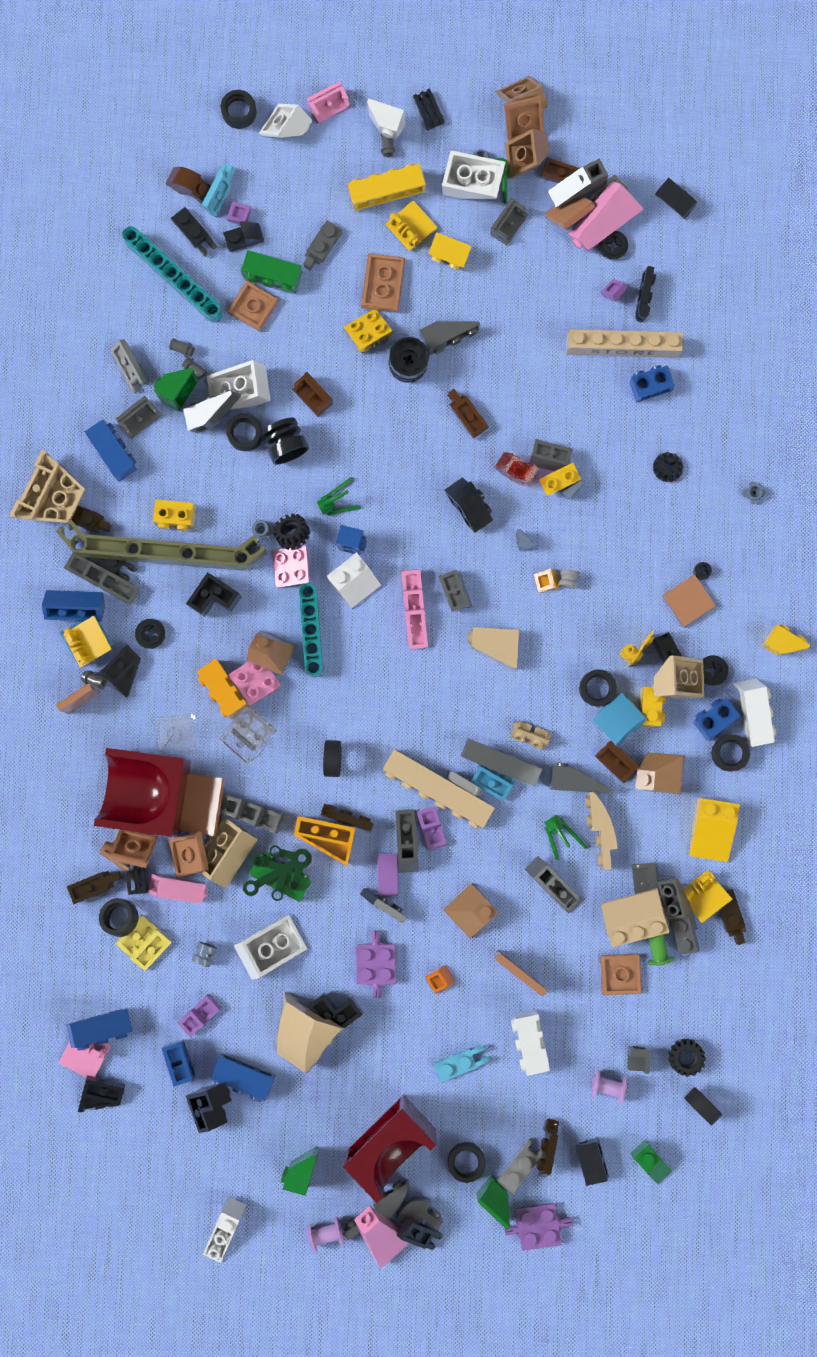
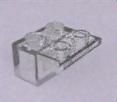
M248 705L226 728L219 740L245 763L249 764L262 753L277 730Z

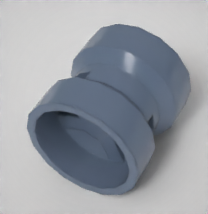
M199 941L197 945L198 951L193 955L192 961L210 967L212 963L211 956L216 953L217 948Z

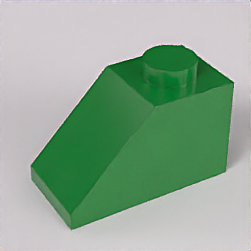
M645 1140L631 1152L636 1162L657 1184L672 1171Z

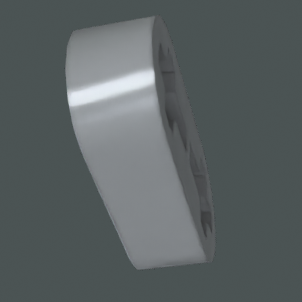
M453 771L446 778L477 798L482 791L481 788Z

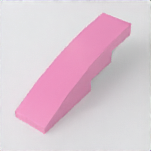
M420 569L402 570L409 649L428 647L421 572Z

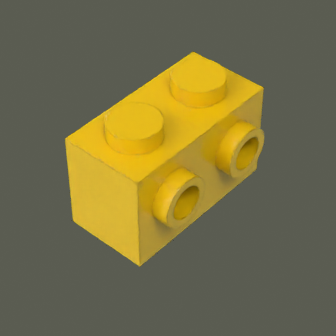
M436 232L429 255H432V260L439 263L445 260L450 262L449 267L459 270L460 267L464 268L472 246Z
M155 499L153 523L159 529H169V527H177L179 531L194 529L196 506L194 503Z
M644 686L641 688L640 711L647 717V720L641 727L658 728L665 721V712H662V704L666 703V698L654 697L653 687Z

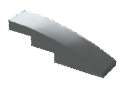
M72 553L64 567L67 571L129 605L132 604L140 588L112 572L105 570L84 557L76 556L74 553Z
M469 738L461 753L463 758L532 786H536L542 772V768Z
M223 793L220 813L278 834L284 815Z

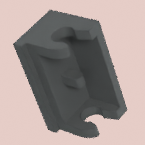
M511 198L492 225L490 235L507 246L527 218V209Z
M143 396L119 415L116 420L130 438L133 439L161 415L148 398Z
M536 439L529 465L556 471L569 464L572 448Z
M455 569L439 576L452 612H459L461 609L473 606L459 570Z
M654 862L631 864L635 894L658 888L656 865Z

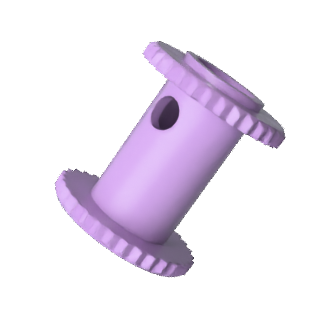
M597 1070L591 1082V1097L594 1098L596 1093L617 1097V1103L622 1104L627 1091V1078L623 1076L621 1082L600 1077V1070Z
M335 1217V1224L313 1229L312 1224L308 1225V1238L313 1252H317L318 1245L339 1240L341 1246L344 1245V1231L338 1217Z

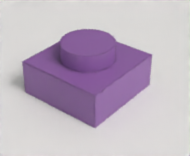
M233 201L227 220L240 225V221L247 222L251 207Z
M612 279L601 291V294L604 298L616 302L628 287L624 282Z

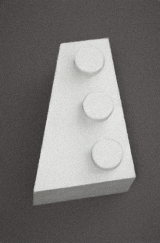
M756 678L735 682L734 687L739 689L741 700H738V705L742 706V723L747 743L752 747L774 743L776 729L771 720L774 714L772 707L769 706L768 699H771L769 688Z
M532 1010L514 1014L511 1026L513 1032H517L518 1035L515 1044L517 1052L521 1051L523 1058L519 1059L521 1071H525L527 1076L550 1071L538 1012Z

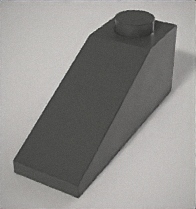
M556 763V766H552L551 790L611 793L609 787L573 767H568V763Z
M415 809L396 811L399 873L419 872Z
M539 856L524 869L567 913L582 900Z

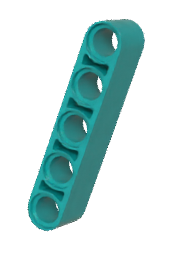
M304 583L299 588L304 665L308 675L316 678L323 672L318 593L313 584ZM307 588L313 589V594L310 597L303 595L304 590ZM308 607L315 609L314 614L311 616L305 615V610ZM309 626L316 627V632L313 635L306 633V629ZM312 644L318 647L317 652L314 654L308 653V647ZM313 663L319 665V670L316 673L309 671V667Z

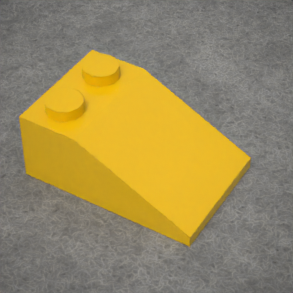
M703 798L697 799L689 856L728 862L737 826L740 804Z

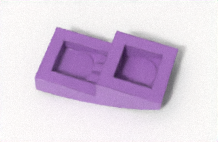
M433 806L417 811L428 850L431 851L447 846L436 807Z
M378 854V894L382 896H398L397 854Z
M208 994L177 1024L191 1038L221 1007Z

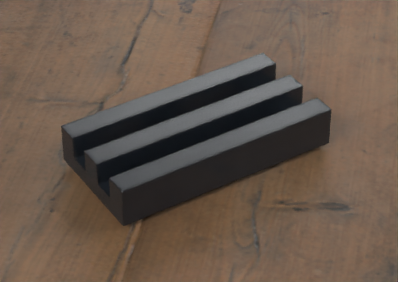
M430 88L426 89V92L422 91L418 95H413L414 102L427 130L444 124L443 116ZM427 96L429 97V100H430V102H431V104H432V106H433V109H434V111H435V113H436V116H437V118H438L439 121H436V119H435V117H434V114H433V112H432V110H431V108H430V105H429V103H428V101H427V99H426ZM420 99L423 100V103H424V105H425V107H426V109H427V112H428V114H429V116H430V118H431L432 124L429 123V121H428V119H427V117H426V114H425V112H424V110H423V108H422V105H421V103H420V101H419Z
M134 866L135 890H131L130 869L129 871L126 870L128 895L147 893L146 868L141 867L142 890H139L138 866Z

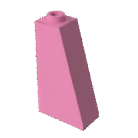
M611 181L594 202L595 208L582 217L568 235L573 239L572 243L577 248L590 250L640 213L643 208L622 184Z
M370 1206L354 1219L370 1254L381 1269L409 1244L397 1236L401 1226Z

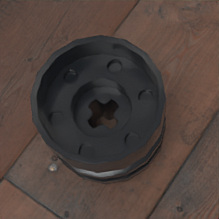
M410 336L397 340L390 349L388 362L389 370L393 377L404 383H412L421 379L426 372L429 360L427 347L418 338ZM410 359L411 363L408 366L405 365V361Z
M294 417L274 422L260 433L262 440H265V447H271L268 453L274 465L295 460L309 450L304 436L298 435L301 429L297 426L298 422Z

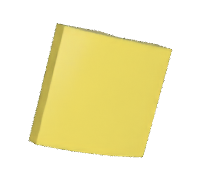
M142 914L133 932L127 936L120 937L116 945L129 955L134 963L146 971L172 941Z

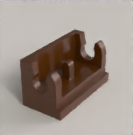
M308 372L304 373L294 383L293 391L317 417L333 404L332 398Z
M611 740L595 755L622 783L639 768Z

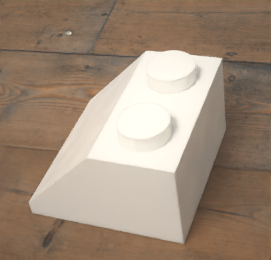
M357 552L327 575L328 581L351 609L381 586Z

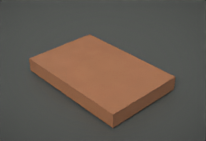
M368 253L361 303L362 309L398 313L405 257Z
M188 774L179 831L201 832L203 835L209 836L217 835L225 783L224 778Z
M500 951L496 952L494 958L497 962L539 995H545L547 989Z

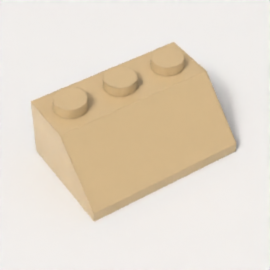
M669 656L654 676V697L684 700L705 698L703 659Z
M222 816L218 822L217 835L209 836L204 844L209 870L202 871L201 873L212 882L227 888L258 839L228 818Z
M658 888L601 903L605 926L612 948L670 933L669 921L667 920Z

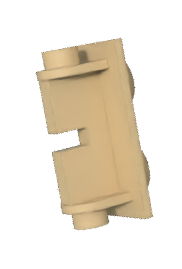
M515 721L509 737L514 738L518 742L528 743L536 749L546 750L551 738V734L548 733L549 731L535 727L533 733L530 732L532 725L522 721Z

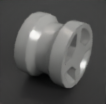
M562 569L560 571L562 577L558 585L571 589L577 588L576 579L579 577V572Z

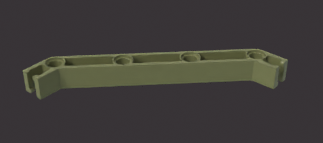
M71 519L67 522L69 525L68 529L70 531L74 529L77 533L69 540L65 536L62 527L56 531L76 556L243 571L249 569L267 554L263 545L253 555L248 553V550L254 544L255 546L258 544V539L254 535L239 547L88 535L83 534ZM84 542L83 548L76 549L77 543ZM132 547H139L137 553L132 554L129 552ZM186 551L193 552L190 558L183 557ZM239 556H246L247 560L244 563H239L237 558Z

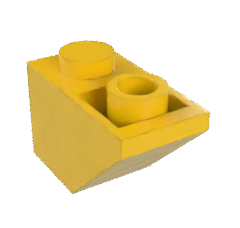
M777 624L771 629L761 646L780 656L806 650L810 647V644L801 635L795 636L785 625L780 624L779 626Z

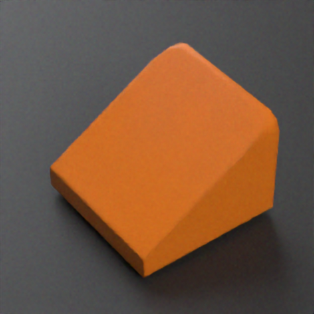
M446 965L425 977L435 994L455 982Z

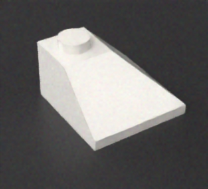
M368 98L369 116L378 131L387 138H398L405 127L404 110Z
M278 104L259 134L261 136L279 138L300 136L308 131L312 119L299 105Z

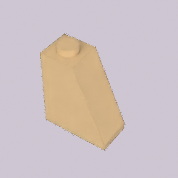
M473 627L472 632H468V643L471 644V649L512 670L517 669L519 630Z

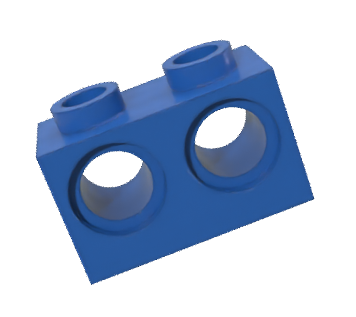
M657 365L647 372L643 370L633 374L629 381L636 403L672 392L675 387L668 365L663 367ZM656 377H663L665 382L659 383ZM638 382H644L647 388H640Z
M341 525L336 541L338 550L352 554L357 552L360 556L361 551H365L367 544L363 530Z
M727 698L723 700L717 699L710 704L712 706L710 710L706 712L704 709L695 716L697 719L693 723L706 741L712 739L741 717ZM720 707H724L727 710L726 717L720 716ZM706 718L712 721L710 729H707L703 724Z
M184 1039L167 1044L161 1048L173 1086L192 1081L196 1077Z

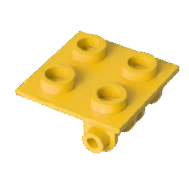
M414 200L399 213L393 212L389 216L390 220L385 223L408 251H411L438 228Z
M371 310L344 326V329L356 344L359 353H365L372 348L371 345L376 347L375 342L379 345L380 341L383 342L389 339L393 332L377 310Z
M95 616L72 629L64 630L63 635L80 668L112 650Z
M654 630L646 636L639 648L628 644L620 651V656L629 662L627 667L631 664L635 665L643 656L642 649H646L654 639L652 636Z
M708 870L683 889L693 914L701 923L705 922L733 900L716 881L715 876Z

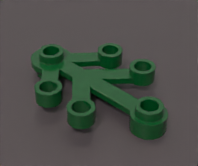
M273 845L269 850L272 857L281 856L291 859V861L285 864L264 859L261 855L254 856L252 859L254 866H263L274 870L256 881L249 880L243 885L244 893L248 896H255L260 887L278 877L276 888L271 896L273 900L281 901L284 896L283 889L288 871L295 868L293 880L289 882V888L292 891H298L301 886L300 879L303 868L308 867L312 861L311 853L308 850L298 849L295 852H291ZM273 848L279 849V853L277 855L272 854ZM300 855H304L306 857V860L304 862H300L298 860V857ZM256 858L262 859V863L260 865L255 864ZM297 882L298 888L292 889L291 883ZM250 884L254 885L252 892L247 890V886ZM277 891L281 893L279 899L274 898V893Z

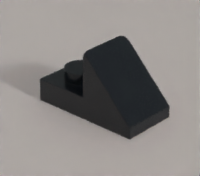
M240 221L241 227L223 232L229 252L265 242L259 223Z

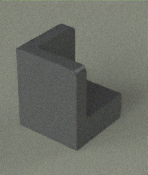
M628 1046L627 1069L629 1071H643L645 1074H649L651 1050L648 1047Z

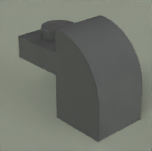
M423 1196L408 1199L396 1215V1220L402 1224L405 1223L407 1218L417 1222L422 1218L437 1230L442 1225L441 1213L434 1208L430 1210L431 1200Z

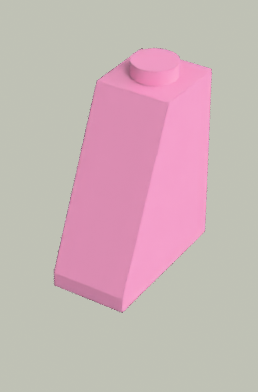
M151 874L147 893L160 898L202 904L203 899L206 898L207 889L205 888L206 885L200 882Z

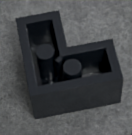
M462 477L444 489L451 504L460 512L466 525L474 533L493 521L490 515L492 512L491 508L487 503L483 502V499H485L483 493L476 489L471 481L467 482Z
M207 572L186 602V605L205 617L215 602L232 612L242 596Z
M326 992L308 1005L312 1012L323 1019H330L343 1027V1029L364 1013L353 996L336 1008Z
M225 1082L205 1086L186 1095L198 1133L209 1132L228 1122L226 1112L222 1106L232 1100Z

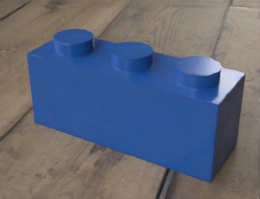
M102 419L84 431L118 482L137 470L134 465L137 463L131 453L127 455L124 450L126 445L121 438L117 439L114 433H116V430L111 423L107 424Z
M46 590L41 606L44 620L86 621L95 616L97 621L102 622L105 600L103 592Z
M127 1008L66 1024L71 1048H77L78 1051L89 1048V1044L95 1042L97 1045L108 1043V1039L115 1037L116 1040L126 1038L127 1033L133 1032Z
M221 1054L210 1079L214 1080V1084L225 1082L227 1086L232 1088L233 1092L241 1095L246 1093L251 1095L250 1098L252 1100L261 1102V1100L266 1101L276 1076Z

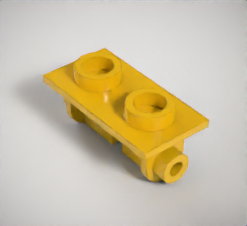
M572 462L540 478L539 481L546 495L549 496L581 480V477Z

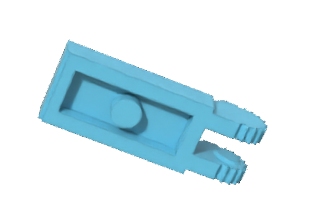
M485 1044L473 1049L469 1048L435 1062L434 1066L441 1083L490 1062V1056L482 1057L476 1061L473 1057V1054L481 1053L487 1049Z

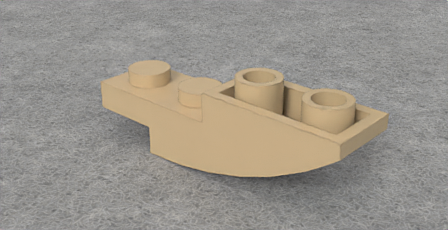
M588 792V796L585 797V806L589 808L590 814L586 818L587 827H591V831H599V835H596V845L600 846V854H597L598 866H601L602 870H610V850L618 849L614 827L601 800L594 792Z

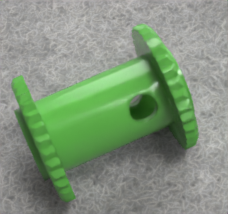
M669 933L649 938L653 959L648 961L649 965H665L675 960L674 956H668L664 935Z

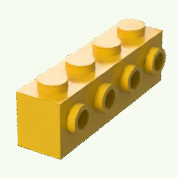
M409 164L398 170L390 169L380 175L372 174L369 178L354 179L348 183V191L355 212L426 192V184L420 164Z

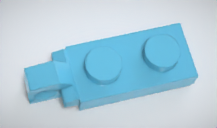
M223 164L201 205L211 216H217L232 187L231 179L236 171L232 165Z

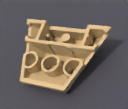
M42 449L34 464L36 468L20 501H16L9 517L67 523L72 519L86 489Z
M284 992L282 1014L277 1035V1054L303 1072L308 1073L320 1059L325 1048L332 1044V1040L337 1033L343 1030V1027L330 1019L321 1018L299 1004L300 1000Z

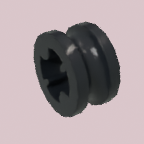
M700 562L693 569V574L696 575L698 580L707 579L712 572V568L707 562ZM702 566L705 567L707 575L704 573L703 576H701L698 567L700 569L702 568Z

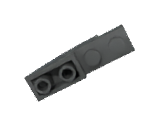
M678 879L658 881L667 920H671L679 954L699 952L700 947L695 932L698 929L681 884Z
M408 1179L395 1182L392 1185V1189L387 1192L384 1190L383 1198L378 1203L373 1202L375 1210L390 1219L405 1198L409 1188ZM354 1219L345 1225L346 1228H344L343 1234L349 1240L360 1233Z

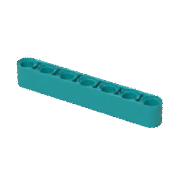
M129 226L123 230L122 236L128 248L208 321L215 323L221 320L223 314L216 300L137 228ZM130 236H136L134 240H128ZM144 248H150L148 252H142ZM163 260L162 264L155 265L156 261ZM171 272L177 273L174 277H168ZM185 284H189L190 287L188 289H182ZM197 297H204L201 302L195 301ZM211 309H217L215 314H209Z

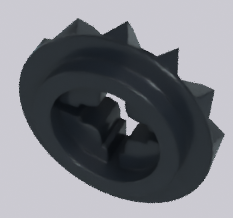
M617 230L599 242V251L603 257H607L609 260H618L628 250L626 236ZM615 239V245L618 247H615V249L612 252L611 246H609L608 244H611Z
M666 452L660 454L653 463L655 476L663 482L677 480L683 472L682 459L676 453ZM665 462L668 464L674 463L671 468L672 472L669 469L663 470Z
M145 619L136 627L135 638L140 646L146 649H155L162 645L166 630L158 620ZM153 627V632L156 635H158V637L155 636L151 637V639H148V636L145 633H143V631L150 632Z
M716 655L703 658L704 684L716 686L726 680L728 665L723 658ZM712 663H713L714 669H717V670H720V671H721V672L714 673L713 679H712L711 673L708 672V671H705V670L711 668Z

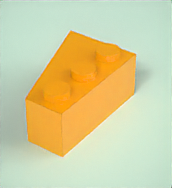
M216 658L197 671L199 674L197 679L203 687L207 686L210 691L208 695L214 703L217 701L221 707L219 710L225 718L228 717L233 720L251 707Z
M298 816L294 836L348 866L356 828Z

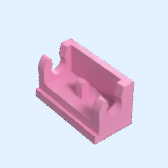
M340 81L307 98L308 107L318 124L350 107L349 98Z

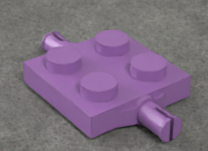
M373 930L371 943L356 945L357 984L373 986V998H381V986L397 983L396 944L380 942V930Z
M555 1203L516 1208V1226H510L508 1230L505 1229L506 1236L518 1234L522 1251L561 1245V1227L572 1226L571 1217L559 1219Z

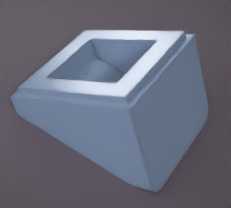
M579 480L559 490V492L567 499H571L583 486V482Z
M517 529L518 550L533 549L534 544L521 529Z

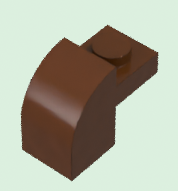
M174 167L166 181V185L179 194L187 193L201 204L211 187L210 184L201 179L200 174L185 167Z

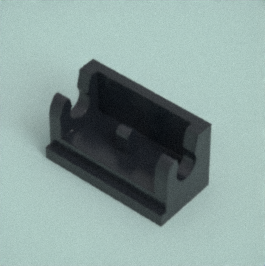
M669 177L655 193L657 197L683 219L697 205V201Z
M669 632L652 641L663 663L666 662L669 656L682 657Z
M596 1137L579 1142V1145H576V1150L586 1186L607 1182L609 1174L599 1138Z

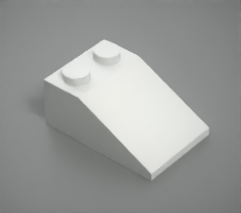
M450 151L442 183L443 195L460 199H497L506 162Z
M255 360L207 376L209 396L221 395V392L225 390H233L241 394L239 400L230 410L254 407L270 401L266 365Z
M290 915L283 917L234 945L252 980L262 977L307 950Z

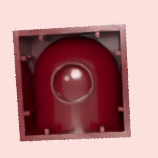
M106 748L105 756L108 761L107 786L102 808L94 820V826L179 837L186 782L191 761L183 758Z
M402 1095L347 1149L343 1168L378 1203L383 1198L384 1186L387 1181L416 1150L424 1145L431 1151L436 1146V1129Z

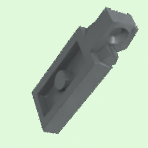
M326 220L305 253L307 258L303 263L304 268L311 271L316 263H323L343 232L341 228Z

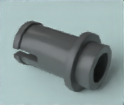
M381 133V153L384 157H392L396 151L395 147H393V138H387Z
M175 338L171 340L169 345L170 350L184 354L186 358L188 356L191 357L195 350L191 343L186 344Z
M187 357L182 364L184 369H193L198 380H201L207 370L195 363L193 358Z
M85 671L82 674L81 681L85 685L90 684L100 689H104L107 685V678L96 675L93 671Z

